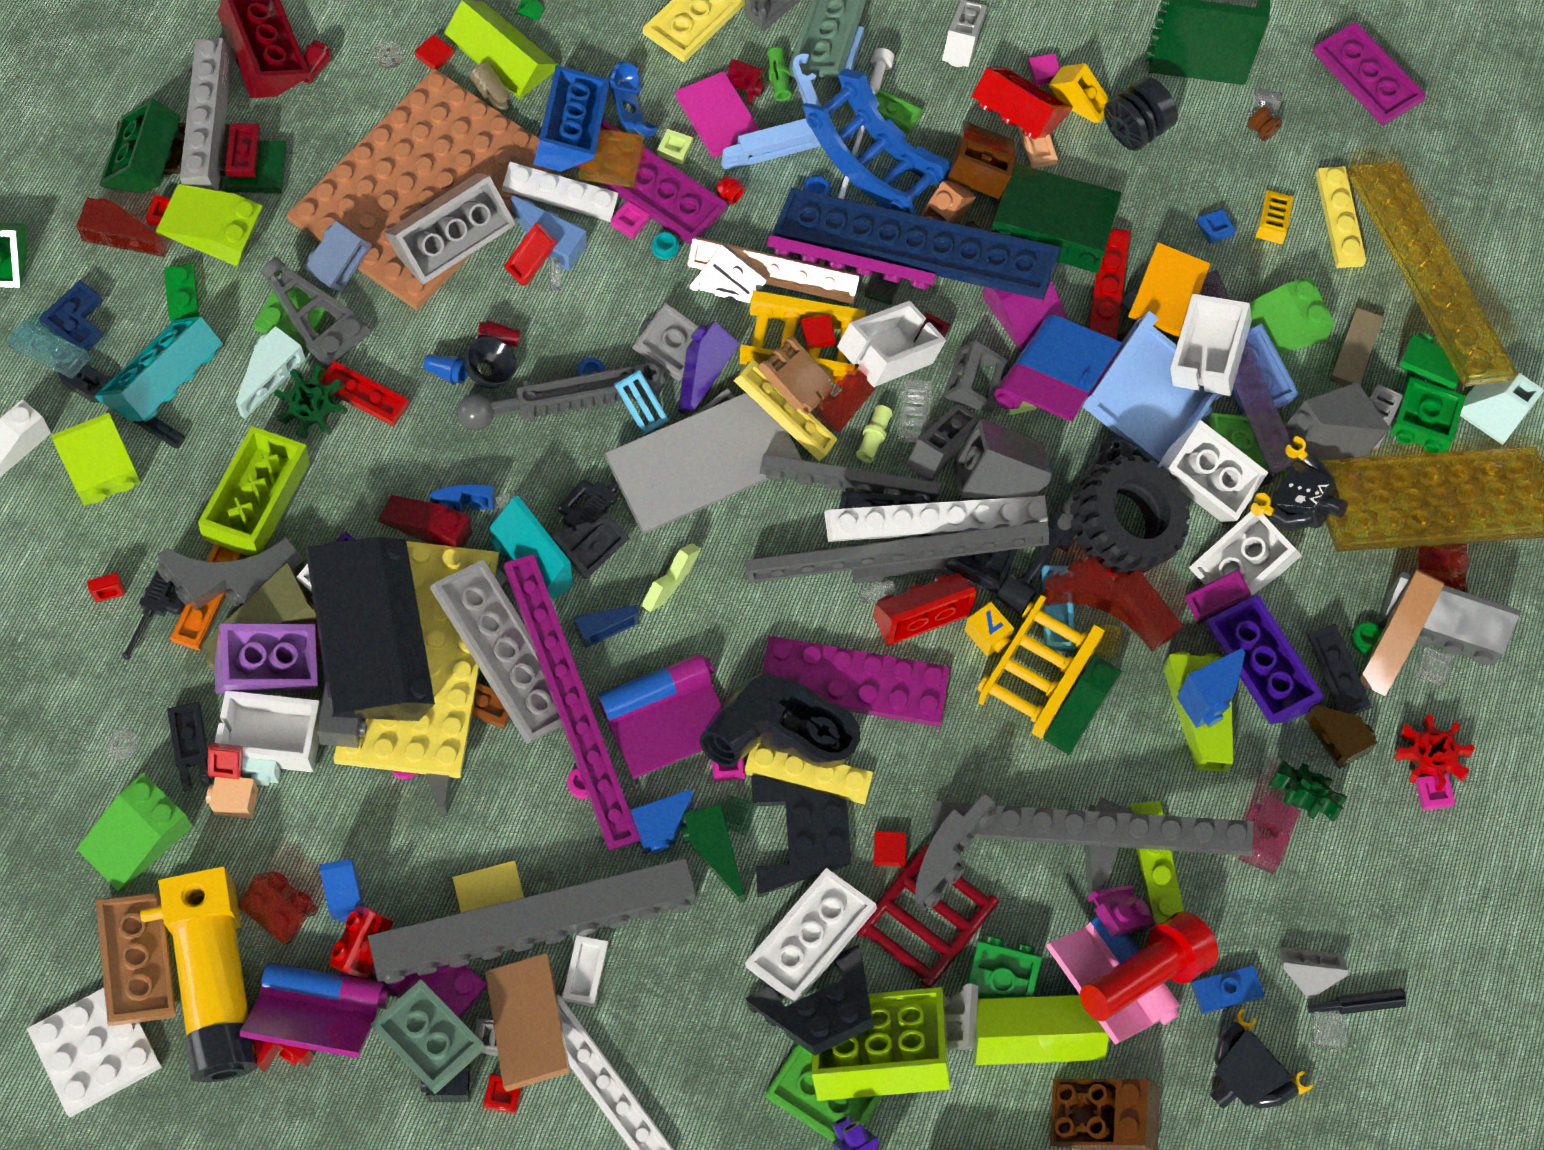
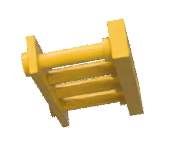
M753 290L750 315L757 316L751 346L741 344L739 364L746 365L752 359L760 364L762 361H767L771 358V353L774 350L762 348L768 319L770 318L785 321L781 348L788 337H794L796 325L798 323L801 324V319L830 314L833 330L841 331L842 339L850 322L864 318L866 310ZM821 347L809 349L808 354L830 377L829 380L838 384H853L855 365L848 363L847 357L840 349H838L836 361L819 358Z
M1040 595L1036 603L1030 602L1022 615L1026 620L992 675L985 674L977 688L981 692L978 703L984 705L991 694L1030 716L1031 721L1035 723L1031 733L1041 739L1100 644L1105 630L1094 625L1089 634L1085 631L1080 633L1042 611L1046 597ZM1036 621L1075 643V647L1079 651L1074 658L1071 656L1067 658L1031 638L1027 633ZM1019 646H1023L1060 667V672L1064 673L1061 681L1057 682L1054 680L1051 682L1012 660ZM1007 670L1046 692V696L1050 698L1046 706L1039 705L1037 707L998 685L997 682L1003 672Z

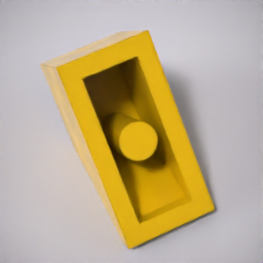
M1086 63L1062 66L1049 83V87L1059 100L1073 107L1072 111L1094 123H1100L1104 117L1105 104L1110 99Z

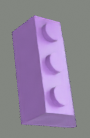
M220 624L215 655L216 694L225 693V691L244 693H310L318 685L315 624Z

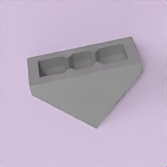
M1279 947L1278 954L1283 969L1309 1000L1342 980L1348 974L1343 954Z

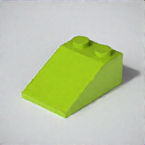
M178 184L156 233L238 267L257 225L263 205L234 193Z
M109 412L50 435L84 506L90 503H99L115 493L129 491L135 485L141 483Z

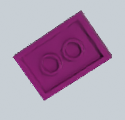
M446 965L438 967L437 971L428 975L420 976L417 973L405 975V978L399 982L385 983L386 987L400 998L419 980H422L459 1019L487 989V983L465 965L454 968ZM373 968L370 972L377 979L375 968Z

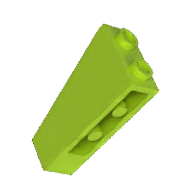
M1181 651L1169 654L1164 664V673L1195 768L1201 771L1227 772L1233 763L1232 700L1229 703L1230 707L1223 713L1224 718L1210 727L1204 724L1195 728L1177 699L1190 673L1223 657L1215 653L1195 656Z

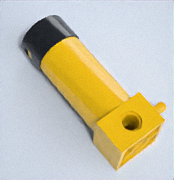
M224 866L160 879L158 883L162 906L143 909L140 911V917L144 923L163 919L165 926L173 936L186 1032L185 1045L190 1080L204 1083L218 1082L251 1073L257 1069L254 1039L240 1037V1030L248 1018V1009L236 929L242 928L236 886Z

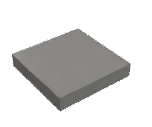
M665 302L632 348L653 362V364L662 367L663 371L674 379L680 381L683 377L687 347L692 342L691 335L698 325Z

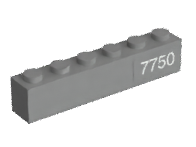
M223 38L196 39L180 172V180L183 185L217 191L219 190L232 57Z

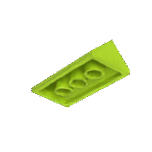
M462 0L444 32L445 37L478 65L489 63L505 87L518 99L524 97L554 73L556 65L559 66L545 52L482 1Z
M1080 994L978 998L974 1049L975 1065L1105 1060L1109 1035L1099 1021L1092 1018L1086 1012L1081 1003Z

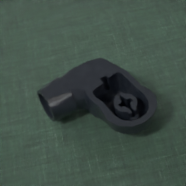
M764 672L745 680L728 696L723 707L712 716L702 732L699 742L701 749L707 757L718 765L725 767H734L757 744L763 743L772 750L791 754L813 766L828 769L843 765L855 753L861 739L858 722L843 707L829 703L801 684Z

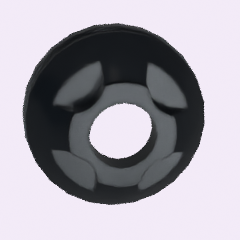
M487 336L475 339L469 345L464 355V367L468 376L475 383L485 388L492 389L504 386L512 379L516 372L517 364L513 351L506 343L494 337ZM478 363L488 364L492 369V375L486 376L481 374L478 370Z

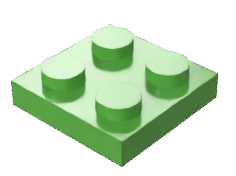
M295 287L288 293V297L298 309H302L312 301V298L298 287ZM272 291L253 324L255 330L265 334L269 333L276 326L299 343L303 349L307 350L274 291ZM315 308L307 315L308 322L316 333L328 314L322 308Z

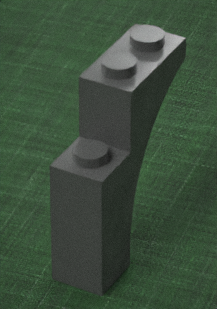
M287 538L257 555L229 562L200 561L178 554L168 547L157 554L159 565L157 571L167 583L172 581L178 588L176 593L185 605L190 603L196 611L224 591H226L225 595L233 606L237 607L239 605L241 607L286 563L298 575L305 566L304 558Z

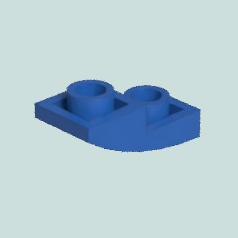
M477 484L456 485L432 491L430 501L431 503L442 504L462 513L464 505H468L475 510H484L485 508L494 510L496 495L494 486Z

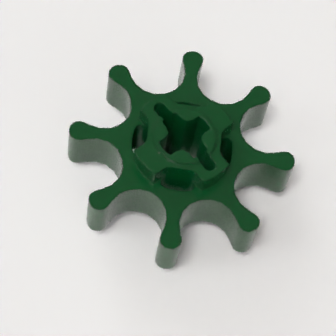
M320 365L314 367V375L307 381H303L302 374L297 370H290V375L295 379L293 390L282 392L277 389L274 392L275 396L282 400L286 399L289 402L287 411L277 415V420L287 424L290 420L298 418L299 427L296 430V435L303 439L308 437V429L315 423H319L321 431L325 434H332V429L327 424L328 415L334 411L342 414H347L348 412L346 407L341 404H334L333 402L334 394L339 390H343L345 384L336 379L330 385L324 386L323 377L326 374V370Z
M1282 760L1269 785L1287 794L1283 802L1287 805L1292 804L1296 808L1307 810L1308 817L1311 819H1315L1318 812H1321L1331 821H1335L1343 809L1342 805L1347 796L1333 791L1329 787L1333 780L1330 777L1325 778L1320 773L1316 774L1309 771L1307 764L1302 763L1297 770Z

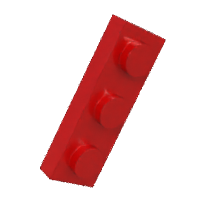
M336 361L331 363L323 377L324 386L330 385L336 379L345 384L343 390H339L334 394L335 397L393 427L409 406L408 398Z

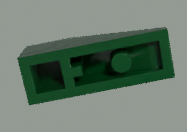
M1095 655L1043 740L1070 756L1117 684L1122 671Z
M721 804L684 813L686 823L680 825L684 842H691L694 852L739 903L746 902Z

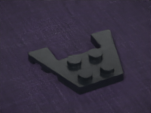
M751 776L752 806L785 805L789 865L756 866L757 897H764L780 888L791 887L795 883L810 877H818L826 868L834 871L851 864L847 800L760 776Z
M859 945L839 953L834 959V965L843 977L842 980L832 983L809 996L802 997L788 1006L783 1005L771 986L745 998L749 1010L763 1015L765 1021L770 1025L780 1027L786 1032L787 1037L814 1056L874 1028L863 957Z

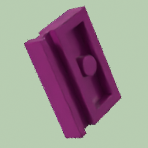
M1132 884L1096 890L1087 897L1089 902L1094 901L1096 904L1095 912L1111 937L1146 931L1156 924L1147 904L1139 896L1135 897L1131 892L1134 889Z

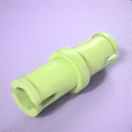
M877 405L869 425L864 427V438L859 450L856 452V457L865 463H872L874 461L880 443L884 442L886 438L885 430L893 415L892 410L887 406Z

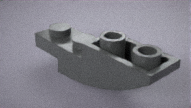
M985 793L964 817L953 809L934 835L925 853L916 883L914 901L921 912H924L927 907L933 908L942 898V890L949 883L954 884L961 877L965 864L962 856L958 853L960 851L966 852L974 843V835L981 827L987 828L995 819V812L997 811L995 802Z

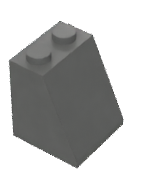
M1356 382L1305 400L1279 434L1285 444L1290 445L1294 450H1299V447L1293 443V438L1295 436L1303 438L1306 443L1304 451L1307 454L1311 452L1317 459L1361 462L1390 430V427L1359 383Z
M981 418L953 464L959 493L963 498L1037 497L1042 488L1047 487L1052 476L1043 442Z

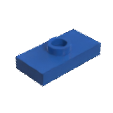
M1254 965L1196 980L1191 983L1202 1015L1259 1000L1265 996Z

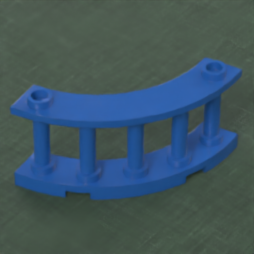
M843 69L838 74L842 86L839 93L823 107L810 103L802 105L806 115V122L836 167L860 191L884 208L916 215L912 203L915 198L931 184L940 185L942 181H951L947 179L950 170L949 161L927 151L921 146L914 148L905 141L906 135L891 119L885 121L876 107L880 104L871 90L866 74ZM848 100L855 112V118L837 133L830 115ZM861 126H864L876 142L856 159L844 142ZM882 150H885L899 163L879 179L867 170L865 166ZM905 171H911L921 177L907 192H902L890 186Z

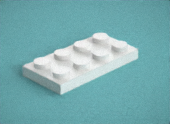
M826 868L745 962L746 968L794 1003L807 993L876 911V903Z

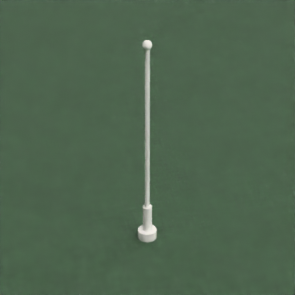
M885 48L875 49L871 58L874 71L869 85L874 96L879 92L885 70H889L894 61V54ZM864 126L859 128L852 154L855 157L857 156L864 133ZM847 176L844 177L838 198L844 199L849 183ZM820 259L818 265L824 266L825 260Z

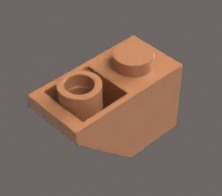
M942 181L920 216L957 224L963 218L976 196L959 183Z

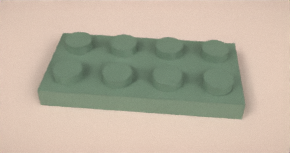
M866 0L811 1L789 65L791 78H795L792 66L794 58L799 54H809L807 63L799 65L804 75L813 73L817 75L816 78H839L838 74L844 69Z

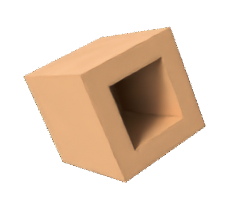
M215 777L214 785L210 784L208 787L206 801L215 815L253 819L259 789L254 779L241 777L237 780Z

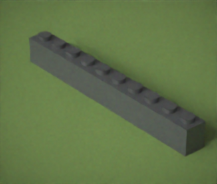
M682 859L368 935L377 981H385V983L390 984L399 982L405 978V975L413 973L422 976L434 973L438 967L450 965L453 968L464 966L469 963L470 959L482 957L484 960L493 959L500 956L502 951L510 949L520 952L532 948L535 943L546 941L547 944H553L564 940L565 936L575 933L578 936L589 935L596 932V928L609 925V928H618L626 925L628 920L636 918L650 920L659 916L660 912L671 910L672 913L682 912L694 904L696 893L687 861Z

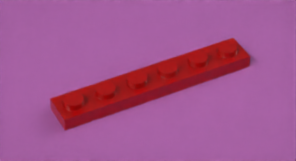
M1111 228L1099 273H1095L1088 329L1117 340L1130 231Z

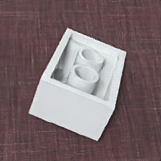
M1250 511L1194 562L1189 569L1204 585L1239 569L1253 595L1280 576L1302 555L1264 515L1256 516Z

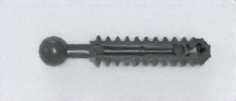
M640 362L638 366L632 367L629 364L627 368L622 369L618 366L615 370L611 371L608 369H604V372L600 373L593 371L590 375L581 373L579 377L570 375L568 379L559 377L557 381L548 379L546 383L541 384L539 381H535V385H529L527 381H524L523 387L516 388V396L489 400L482 394L472 393L463 397L457 407V417L460 423L469 430L484 429L490 424L493 417L520 413L521 420L528 418L532 423L535 421V417L538 416L546 418V415L549 414L557 416L560 412L569 414L570 410L580 412L581 408L587 407L591 410L592 406L599 405L602 408L604 404L608 403L611 405H615V402L619 401L624 403L614 383L623 380L627 375L630 376L638 369L655 396H658L662 388L665 387L666 378H664L662 367H658L653 362L644 364ZM638 379L633 381L641 397L649 399ZM628 385L623 387L629 399L637 401Z

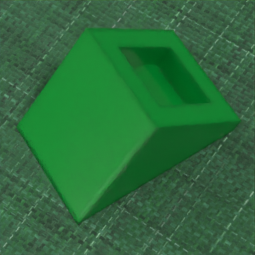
M521 0L515 13L539 21L545 8L537 0Z

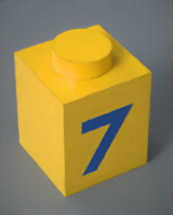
M990 602L967 619L964 631L988 657L995 651L999 654L1010 646L1014 628L993 603Z

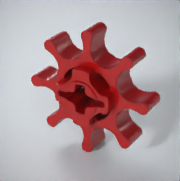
M1428 714L1422 723L1425 732H1416L1408 724L1404 725L1400 732V737L1408 740L1412 747H1399L1394 755V759L1396 761L1406 759L1414 763L1416 769L1412 771L1408 778L1410 783H1415L1419 775L1428 774L1435 779V790L1442 791L1446 784L1444 773H1452L1460 781L1465 780L1469 769L1462 766L1457 758H1470L1475 747L1472 744L1460 746L1454 741L1453 736L1456 735L1460 728L1459 723H1453L1449 731H1439L1434 727L1433 716ZM1437 748L1440 749V751H1438L1436 754L1434 753L1432 757H1429V754L1435 752Z

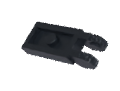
M199 702L167 708L175 763L180 773L183 791H190L192 786L188 767L199 765V776L203 787H209L211 779L208 776V749Z

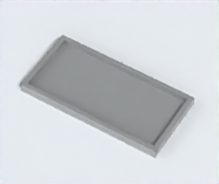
M747 393L605 453V458L642 535L769 480L766 478V475L759 474L763 454L802 460L788 431Z

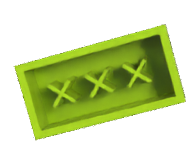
M251 426L198 521L202 539L249 557L263 552L310 464L307 445Z

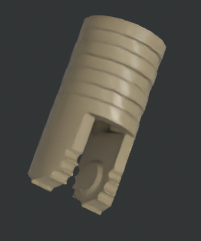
M482 63L476 66L470 73L471 81L489 105L504 115L508 111L509 104L507 101L510 100L508 90L489 63Z

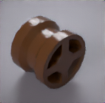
M1264 106L1252 115L1247 123V127L1250 130H1255L1262 141H1266L1280 129L1282 120L1279 117H1274L1271 114V109Z

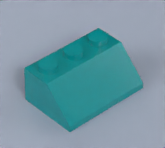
M518 495L513 497L489 527L491 533L489 543L495 552H499V556L503 554L508 562L534 554L550 599L553 601L573 587L571 562Z

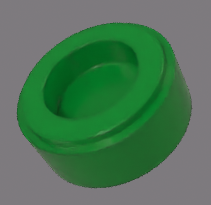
M1372 622L1360 623L1351 636L1353 646L1362 653L1371 654L1382 630Z

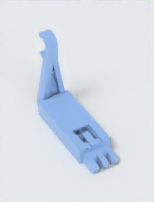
M799 54L794 58L792 70L803 103L821 106L812 85L817 75L813 73L804 75L799 66L802 63H807L809 54ZM805 118L738 136L737 145L726 147L723 150L721 166L724 169L744 167L820 147V143L812 129L808 126Z

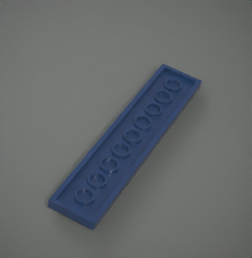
M792 187L772 231L773 236L934 273L939 277L1040 300L1045 298L1061 255V247Z

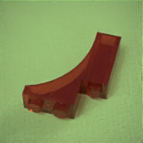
M1092 556L1086 561L1078 559L1068 567L1067 573L1062 576L1057 573L1044 583L1046 588L1041 595L1046 597V606L1070 603L1100 609L1129 626L1143 640L1151 652L1173 639L1183 627V624L1140 570H1136L1130 575L1125 572L1113 581L1098 560Z

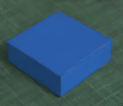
M1223 208L1202 215L1197 219V224L1209 244L1235 234L1236 229Z

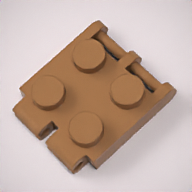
M788 337L784 341V346L780 349H775L771 353L770 359L764 360L758 365L759 371L785 398L789 405L795 411L800 409L805 415L811 412L833 390V386L828 381L830 377L794 337Z

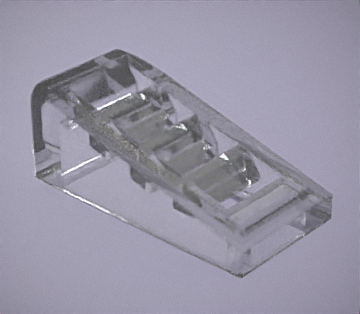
M903 380L898 441L917 442L928 431L932 382ZM907 403L922 404L923 407L907 406ZM906 415L923 416V419L907 418ZM905 426L922 427V431L905 429Z

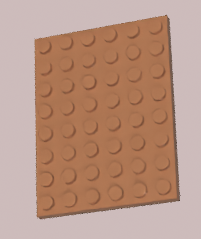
M433 69L287 213L288 221L320 243L323 240L325 230L333 225L335 221L359 234L373 245L357 269L418 311L472 254L422 285L398 258L384 232L476 173L490 175L511 214L510 198L514 194L502 191L509 162L551 173L553 170L533 165L539 138L436 69ZM514 195L520 199H526L525 197Z

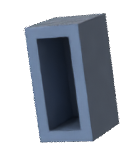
M335 221L333 225L325 230L323 240L317 249L310 253L307 259L308 263L304 269L327 286L342 292L373 244L349 227Z

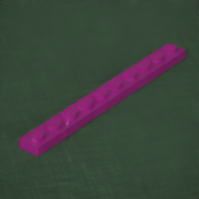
M532 554L505 562L504 569L608 852L637 843L640 840L536 558Z

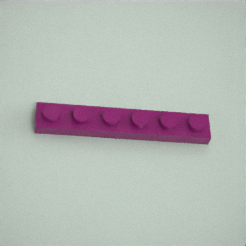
M769 235L767 246L774 248L773 254L790 257L791 252L802 254L801 260L817 264L819 258L829 261L828 267L845 270L846 265L857 267L855 273L872 277L874 271L884 274L883 280L900 283L901 278L912 280V287L927 290L928 284L935 286L938 277L934 273Z

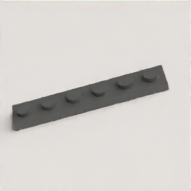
M763 454L759 473L766 475V478L771 480L788 478L795 479V482L801 485L824 484L825 488L831 490H840L844 487L854 489V492L862 493L874 492L923 496L929 502L935 501L940 486L938 482Z

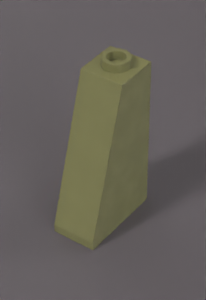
M286 563L223 624L316 625L317 621L314 603L306 587L296 578L298 574ZM219 628L203 643L208 654L204 657L205 661L214 673Z

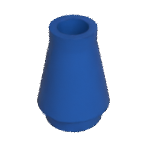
M428 354L424 360L423 368L425 371H429L453 385L457 383L462 384L467 379L468 374L462 357Z

